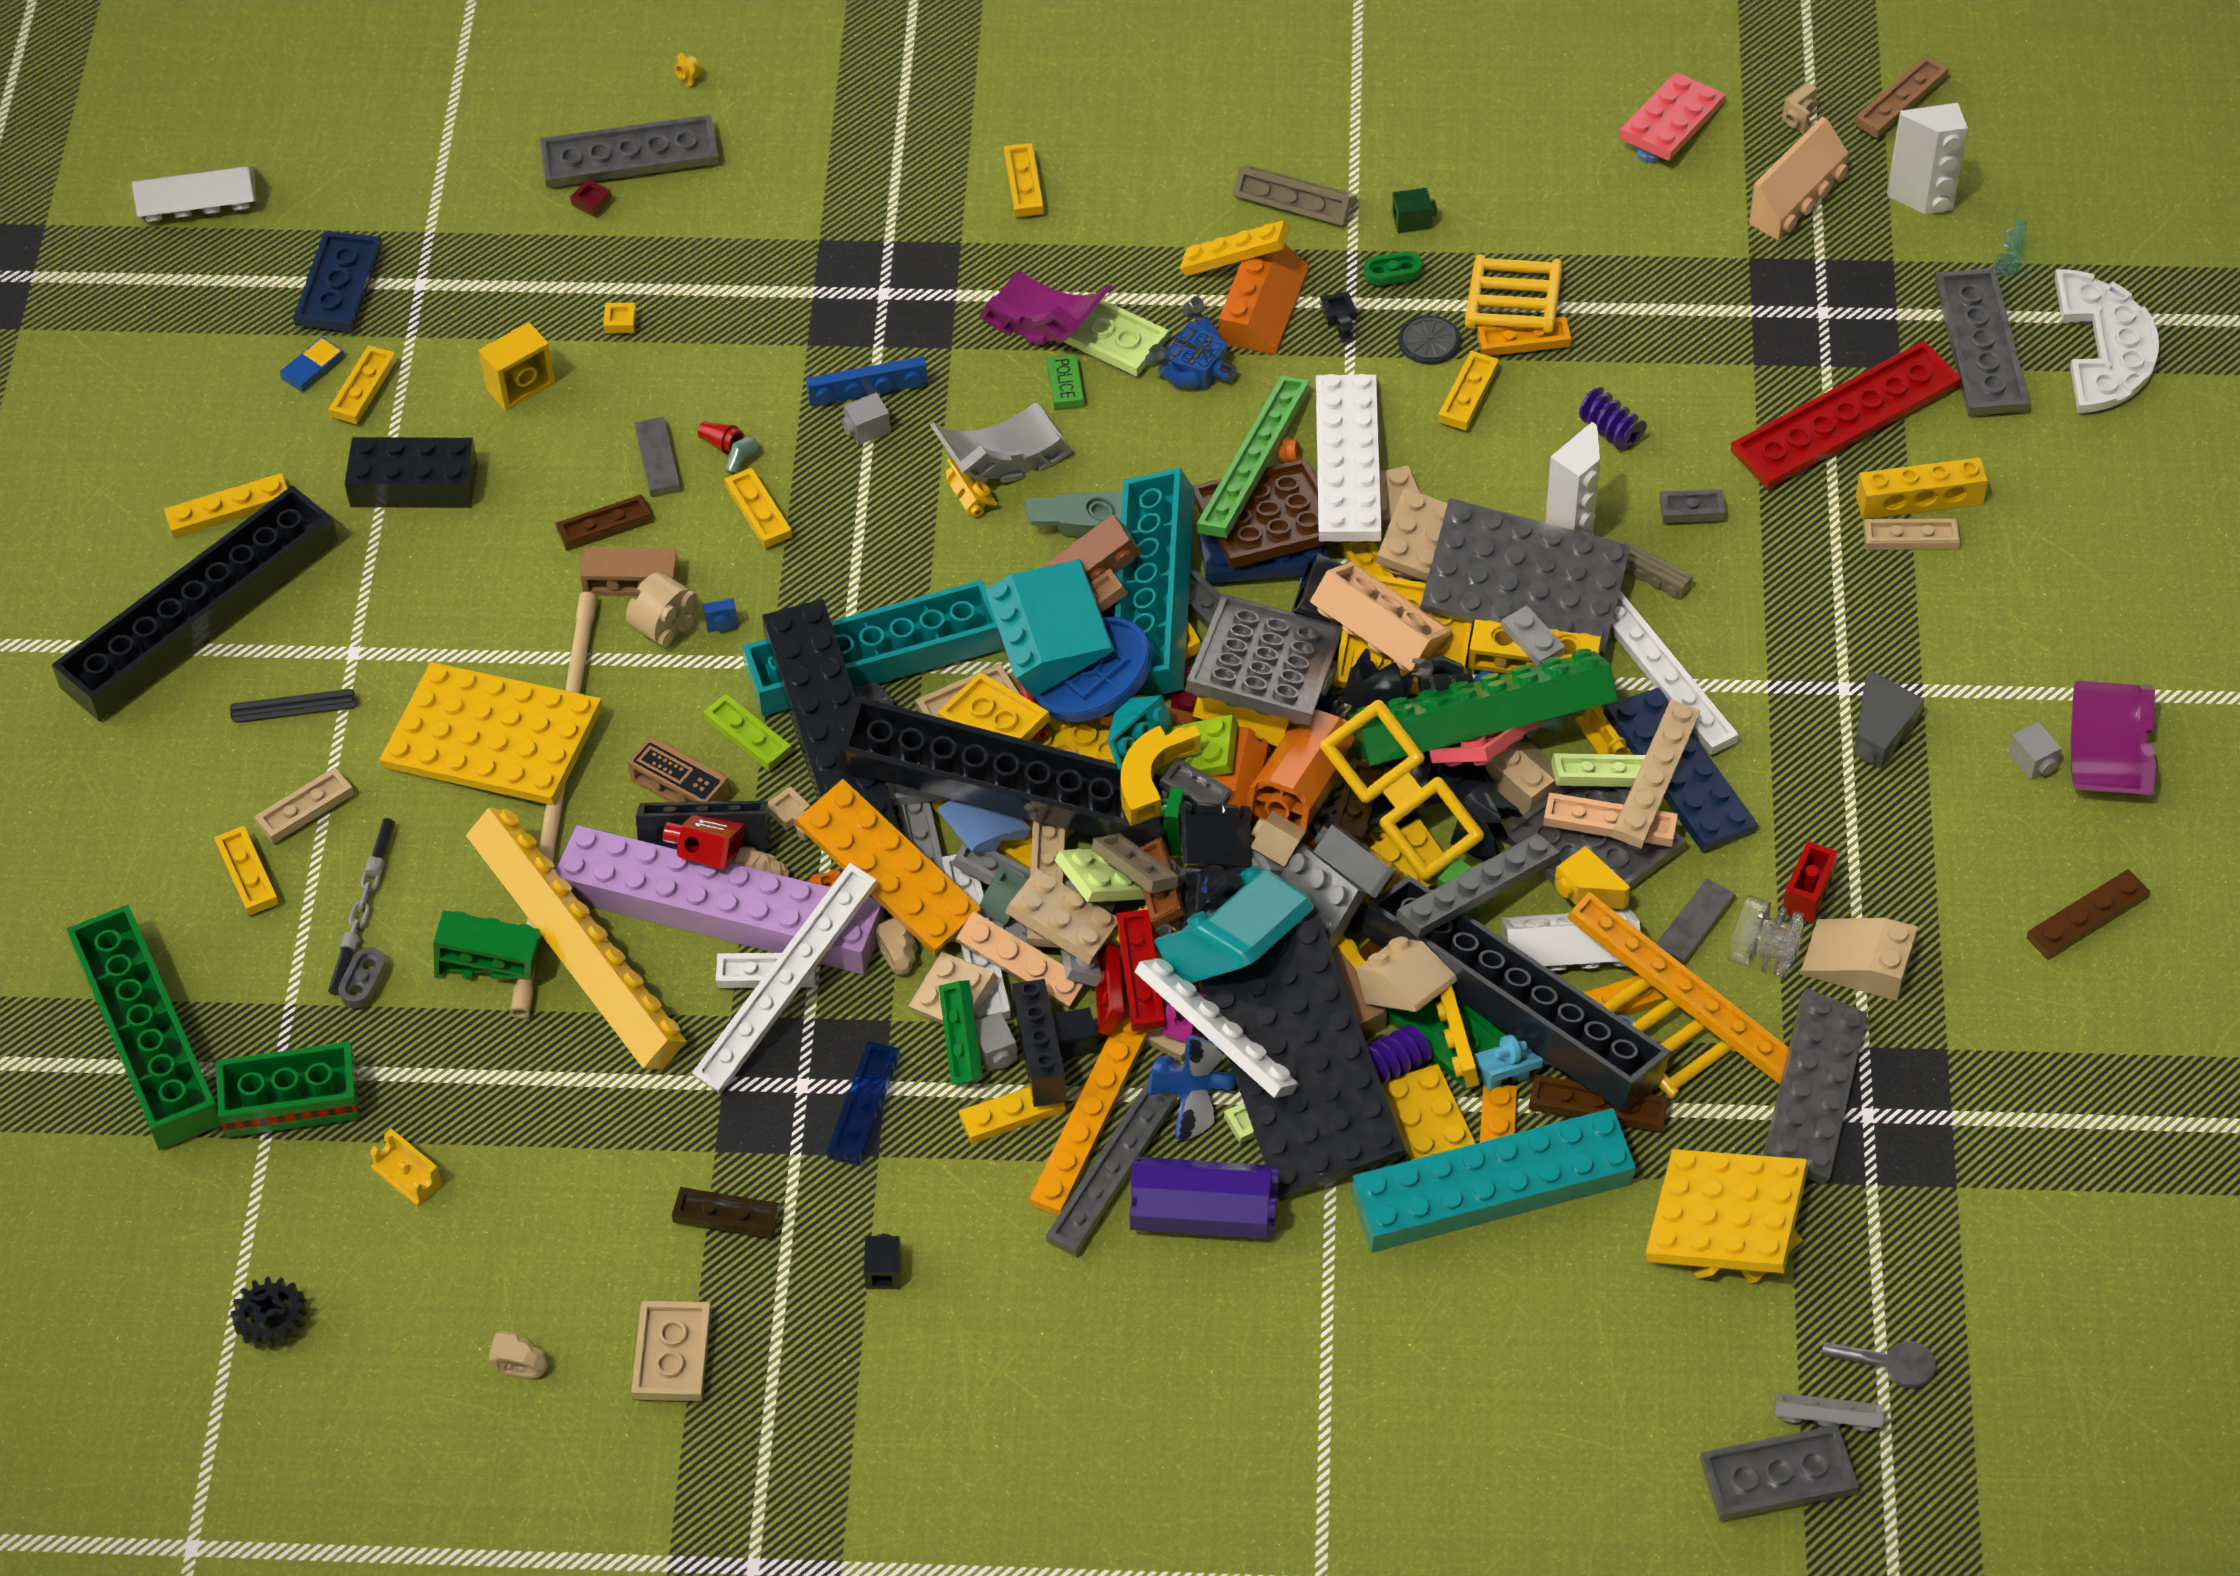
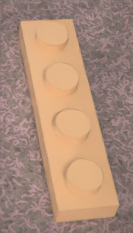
M1549 792L1543 826L1611 837L1624 805ZM1658 811L1644 843L1672 847L1678 814Z
M974 911L956 937L957 943L1022 982L1045 979L1048 997L1067 1009L1070 1008L1084 985L1083 983L1066 979L1064 965Z

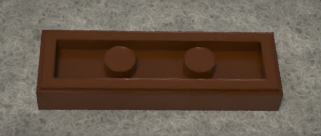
M641 494L556 522L555 525L565 550L569 551L653 523V518Z

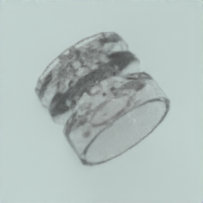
M1750 895L1738 918L1728 952V961L1749 968L1758 955L1762 957V973L1767 974L1773 961H1776L1773 975L1783 979L1788 968L1794 962L1802 941L1804 913L1795 911L1788 924L1786 923L1789 911L1787 907L1783 906L1776 918L1773 919L1770 918L1771 902Z

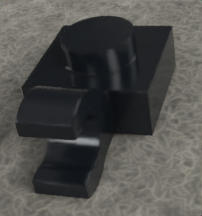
M1349 291L1321 296L1320 307L1327 325L1337 324L1342 343L1353 341L1354 338L1351 330L1354 329L1352 321L1357 320V311Z

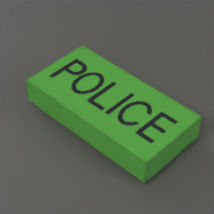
M1076 354L1046 358L1054 410L1084 406Z

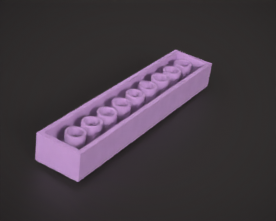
M576 825L556 868L557 874L571 885V892L586 906L775 953H782L830 890V887L733 863L725 870L679 858L676 849ZM868 897L819 964L864 975L877 944L875 930L879 924L885 922L884 907L874 898Z

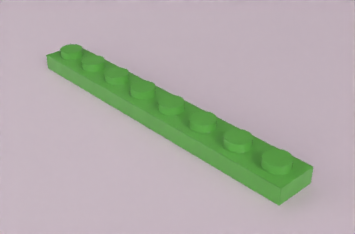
M1281 375L1197 522L1198 533L1215 537H1228L1309 393L1310 380Z

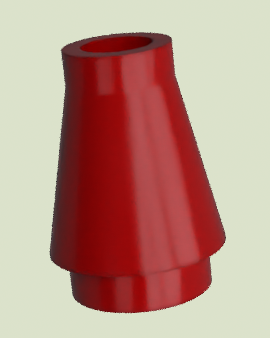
M703 421L697 431L699 438L707 441L725 454H730L733 443L744 438L743 432L736 425Z

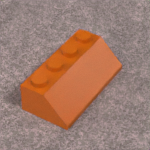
M1286 244L1282 250L1241 261L1219 317V334L1227 345L1273 355L1277 354L1309 271V265Z

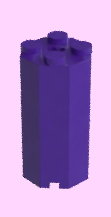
M1135 1157L1130 1197H1132V1206H1130L1129 1214L1130 1230L1265 1239L1268 1236H1275L1279 1168H1272V1165Z

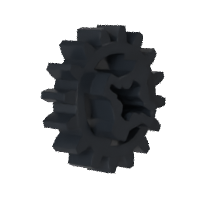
M267 1276L262 1285L253 1280V1289L249 1291L242 1288L240 1291L243 1299L233 1300L235 1310L231 1311L230 1315L237 1335H241L245 1344L252 1340L256 1349H259L263 1343H267L269 1350H273L274 1343L277 1341L286 1346V1337L290 1335L297 1338L299 1335L296 1327L306 1326L304 1316L308 1315V1309L302 1291L298 1292L294 1282L286 1286L283 1277H280L276 1283H272L270 1277ZM285 1299L292 1305V1309L288 1308V1305L284 1303ZM247 1317H250L251 1321L255 1323L254 1327L248 1323Z

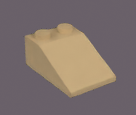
M1888 918L1817 919L1800 975L1897 1001L1914 948L1918 927Z

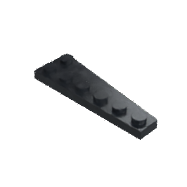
M1431 760L1428 782L1435 777H1441L1461 803H1464L1466 796L1483 783L1495 790L1496 784L1484 765L1477 766L1473 765V762H1464L1457 766H1446L1445 763H1432ZM1383 793L1376 797L1365 835L1381 830L1380 819L1394 809ZM1435 793L1425 801L1424 809L1415 808L1396 824L1448 807L1441 797ZM1339 802L1315 815L1308 826L1314 837L1317 836L1323 826L1329 829L1333 824Z

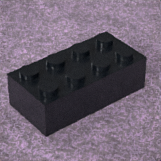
M352 437L344 483L350 507L471 508L478 463L473 438Z

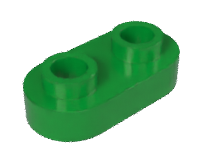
M1411 251L1373 256L1364 263V279L1369 284L1375 286L1412 281L1417 279L1422 273V259L1418 254Z

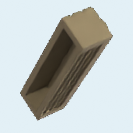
M1627 541L1624 543L1631 545L1625 568L1626 572L1679 600L1690 590L1693 575Z

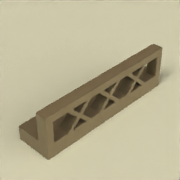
M1251 165L1239 168L1233 196L1342 226L1346 224L1350 205L1356 204L1358 197L1357 194Z

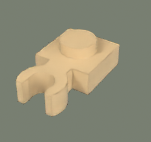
M788 787L768 801L769 814L786 831L795 826L798 837L806 841L808 836L796 826V819L811 806L792 787Z

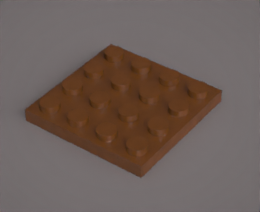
M1306 458L1267 467L1228 537L1213 536L1230 568L1245 566L1250 563L1339 542L1319 541L1318 478ZM1222 479L1193 486L1195 489L1194 503L1201 515Z

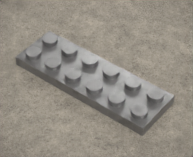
M711 114L540 138L547 188L584 183L587 179L599 181L719 164Z
M1995 268L1937 272L1935 284L1957 373L1962 377L1961 389L1968 416L2028 411L2030 402Z
M1806 988L1801 994L1763 1156L1807 1159L1808 1172L1806 1178L1824 1185L1830 1179L1867 1013Z

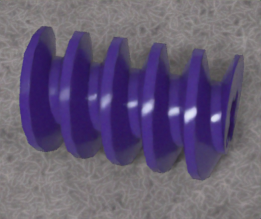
M1603 387L1594 388L1581 403L1579 409L1580 419L1583 422H1587L1588 425L1594 422L1597 425L1598 434L1604 436L1609 443H1613L1616 449L1625 450L1630 448L1645 433L1647 428L1646 422L1642 420L1638 422V415L1630 414L1628 407L1621 408V402L1613 400L1611 393L1604 394L1605 390Z
M1406 1025L1400 1028V1030L1390 1033L1389 1036L1386 1035L1368 1045L1382 1084L1388 1082L1390 1077L1393 1079L1398 1077L1400 1072L1406 1073L1410 1071L1411 1067L1416 1068L1420 1066L1421 1062L1430 1061L1432 1057L1428 1040L1419 1029L1412 1025Z

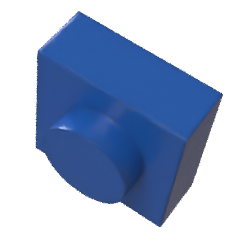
M734 598L703 604L708 633L738 627Z

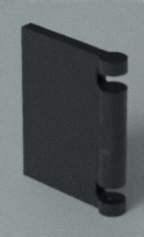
M1189 801L1180 802L1183 863L1244 868L1252 866L1251 808L1249 806H1241L1239 808L1237 805L1194 802L1191 806Z

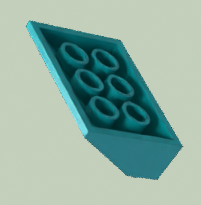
M1080 559L1013 573L985 589L1014 676L1033 698L1115 651Z

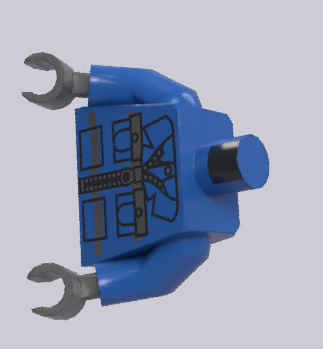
M1194 296L1190 302L1195 309L1187 302L1183 306L1182 312L1186 317L1194 318L1196 321H1189L1167 350L1160 344H1154L1149 349L1150 353L1145 356V363L1149 367L1158 366L1161 378L1168 380L1176 388L1206 390L1216 378L1230 383L1236 374L1237 367L1227 362V345L1208 316L1202 315L1201 311L1204 309L1203 300L1198 296Z

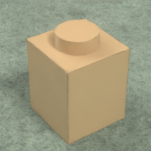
M1272 811L1266 820L1261 817L1255 825L1251 834L1256 838L1251 848L1285 867L1306 830Z

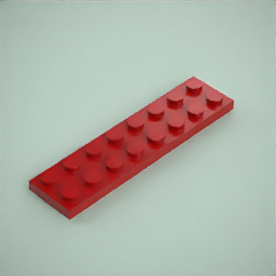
M1923 340L1733 441L1730 451L1768 490L1960 387L1962 377Z

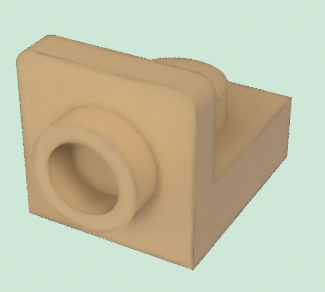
M1809 82L1785 99L1782 116L1783 121L1802 134L1808 130L1810 113L1816 105L1815 96L1817 88Z

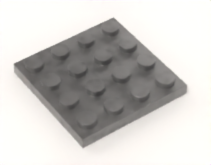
M1562 786L1554 793L1624 805L1630 791L1626 787ZM1548 797L1505 828L1508 839H1504L1512 847L1538 833L1560 851L1558 861L1539 871L1554 886L1556 866L1585 846L1627 883L1630 889L1686 848V840L1676 831L1672 847L1644 843L1642 849L1609 836L1543 826Z

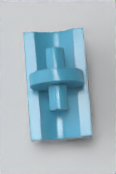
M1510 1034L1501 1037L1499 1047L1475 1053L1473 1058L1474 1063L1480 1069V1080L1489 1090L1500 1087L1502 1079L1508 1077L1517 1081L1529 1079L1530 1071L1541 1068L1543 1059L1534 1054L1532 1049L1527 1047L1525 1041H1517Z

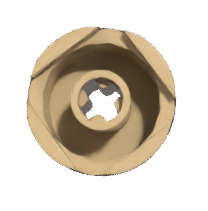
M655 572L645 578L637 588L641 591L636 600L631 598L626 610V621L640 633L661 646L667 647L681 632L686 633L693 626L695 619L691 615L697 600V594L660 572Z

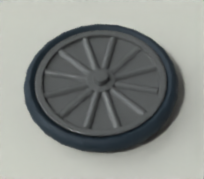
M1423 315L1405 323L1399 332L1398 343L1402 352L1409 359L1422 364H1439L1449 360L1458 352L1461 346V335L1451 321L1436 315Z

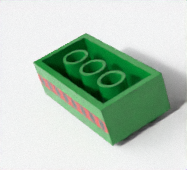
M350 1041L216 1060L218 1116L226 1138L360 1119L357 1064Z

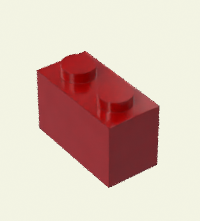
M1807 841L1786 887L1782 913L1810 923L1814 922L1835 874L1839 851Z

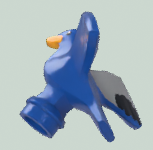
M1189 1035L1186 1041L1185 1064H1178L1172 1056H1158L1154 1061L1148 1081L1149 1096L1171 1092L1180 1097L1181 1104L1175 1131L1178 1142L1191 1139L1205 1132L1214 1124V1108L1208 1091L1212 1088L1230 1090L1234 1089L1236 1084L1233 1072H1217L1213 1070L1219 1064L1223 1051L1213 1043L1193 1035Z

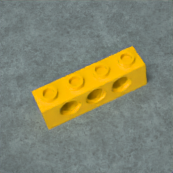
M1980 457L1859 473L1856 499L1863 520L1983 505L1988 479Z
M1475 619L1469 649L1468 668L1507 674L1511 673V669L1516 666H1536L1501 628V623L1492 620ZM1550 629L1565 645V654L1560 659L1572 657L1573 652L1581 649H1591V651L1600 654L1601 636Z

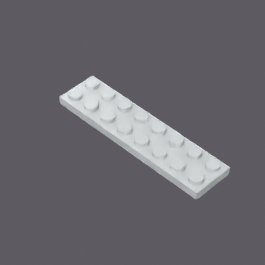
M1316 375L1319 541H1381L1376 375Z

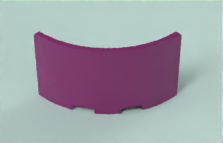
M1017 271L996 296L993 295L987 302L979 317L1009 336L1013 332L1025 336L1026 342L1044 345L1047 341L1053 340L1060 343L1068 339L1113 286L1109 283L1102 291L1090 295H1072L1049 288L1027 276L1022 271Z
M2075 681L2071 715V776L2074 789L2153 795L2156 761L2153 744L2147 743L2146 733L2153 732L2155 689L2152 686Z

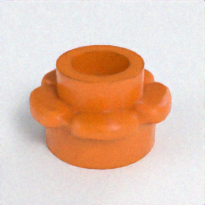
M1286 437L1283 443L1279 444L1278 457L1280 462L1288 463L1301 459V446L1298 439L1291 440L1289 437Z

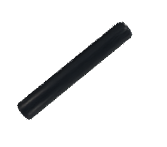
M353 689L232 703L230 705V716L232 721L239 722L351 708L356 706V696Z

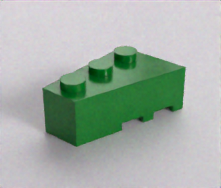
M443 910L433 941L434 978H444L445 973H462L463 978L473 979L474 973H491L492 979H531L540 949V929L533 928L527 924L516 925L501 922L491 917L471 916L461 911L450 912Z

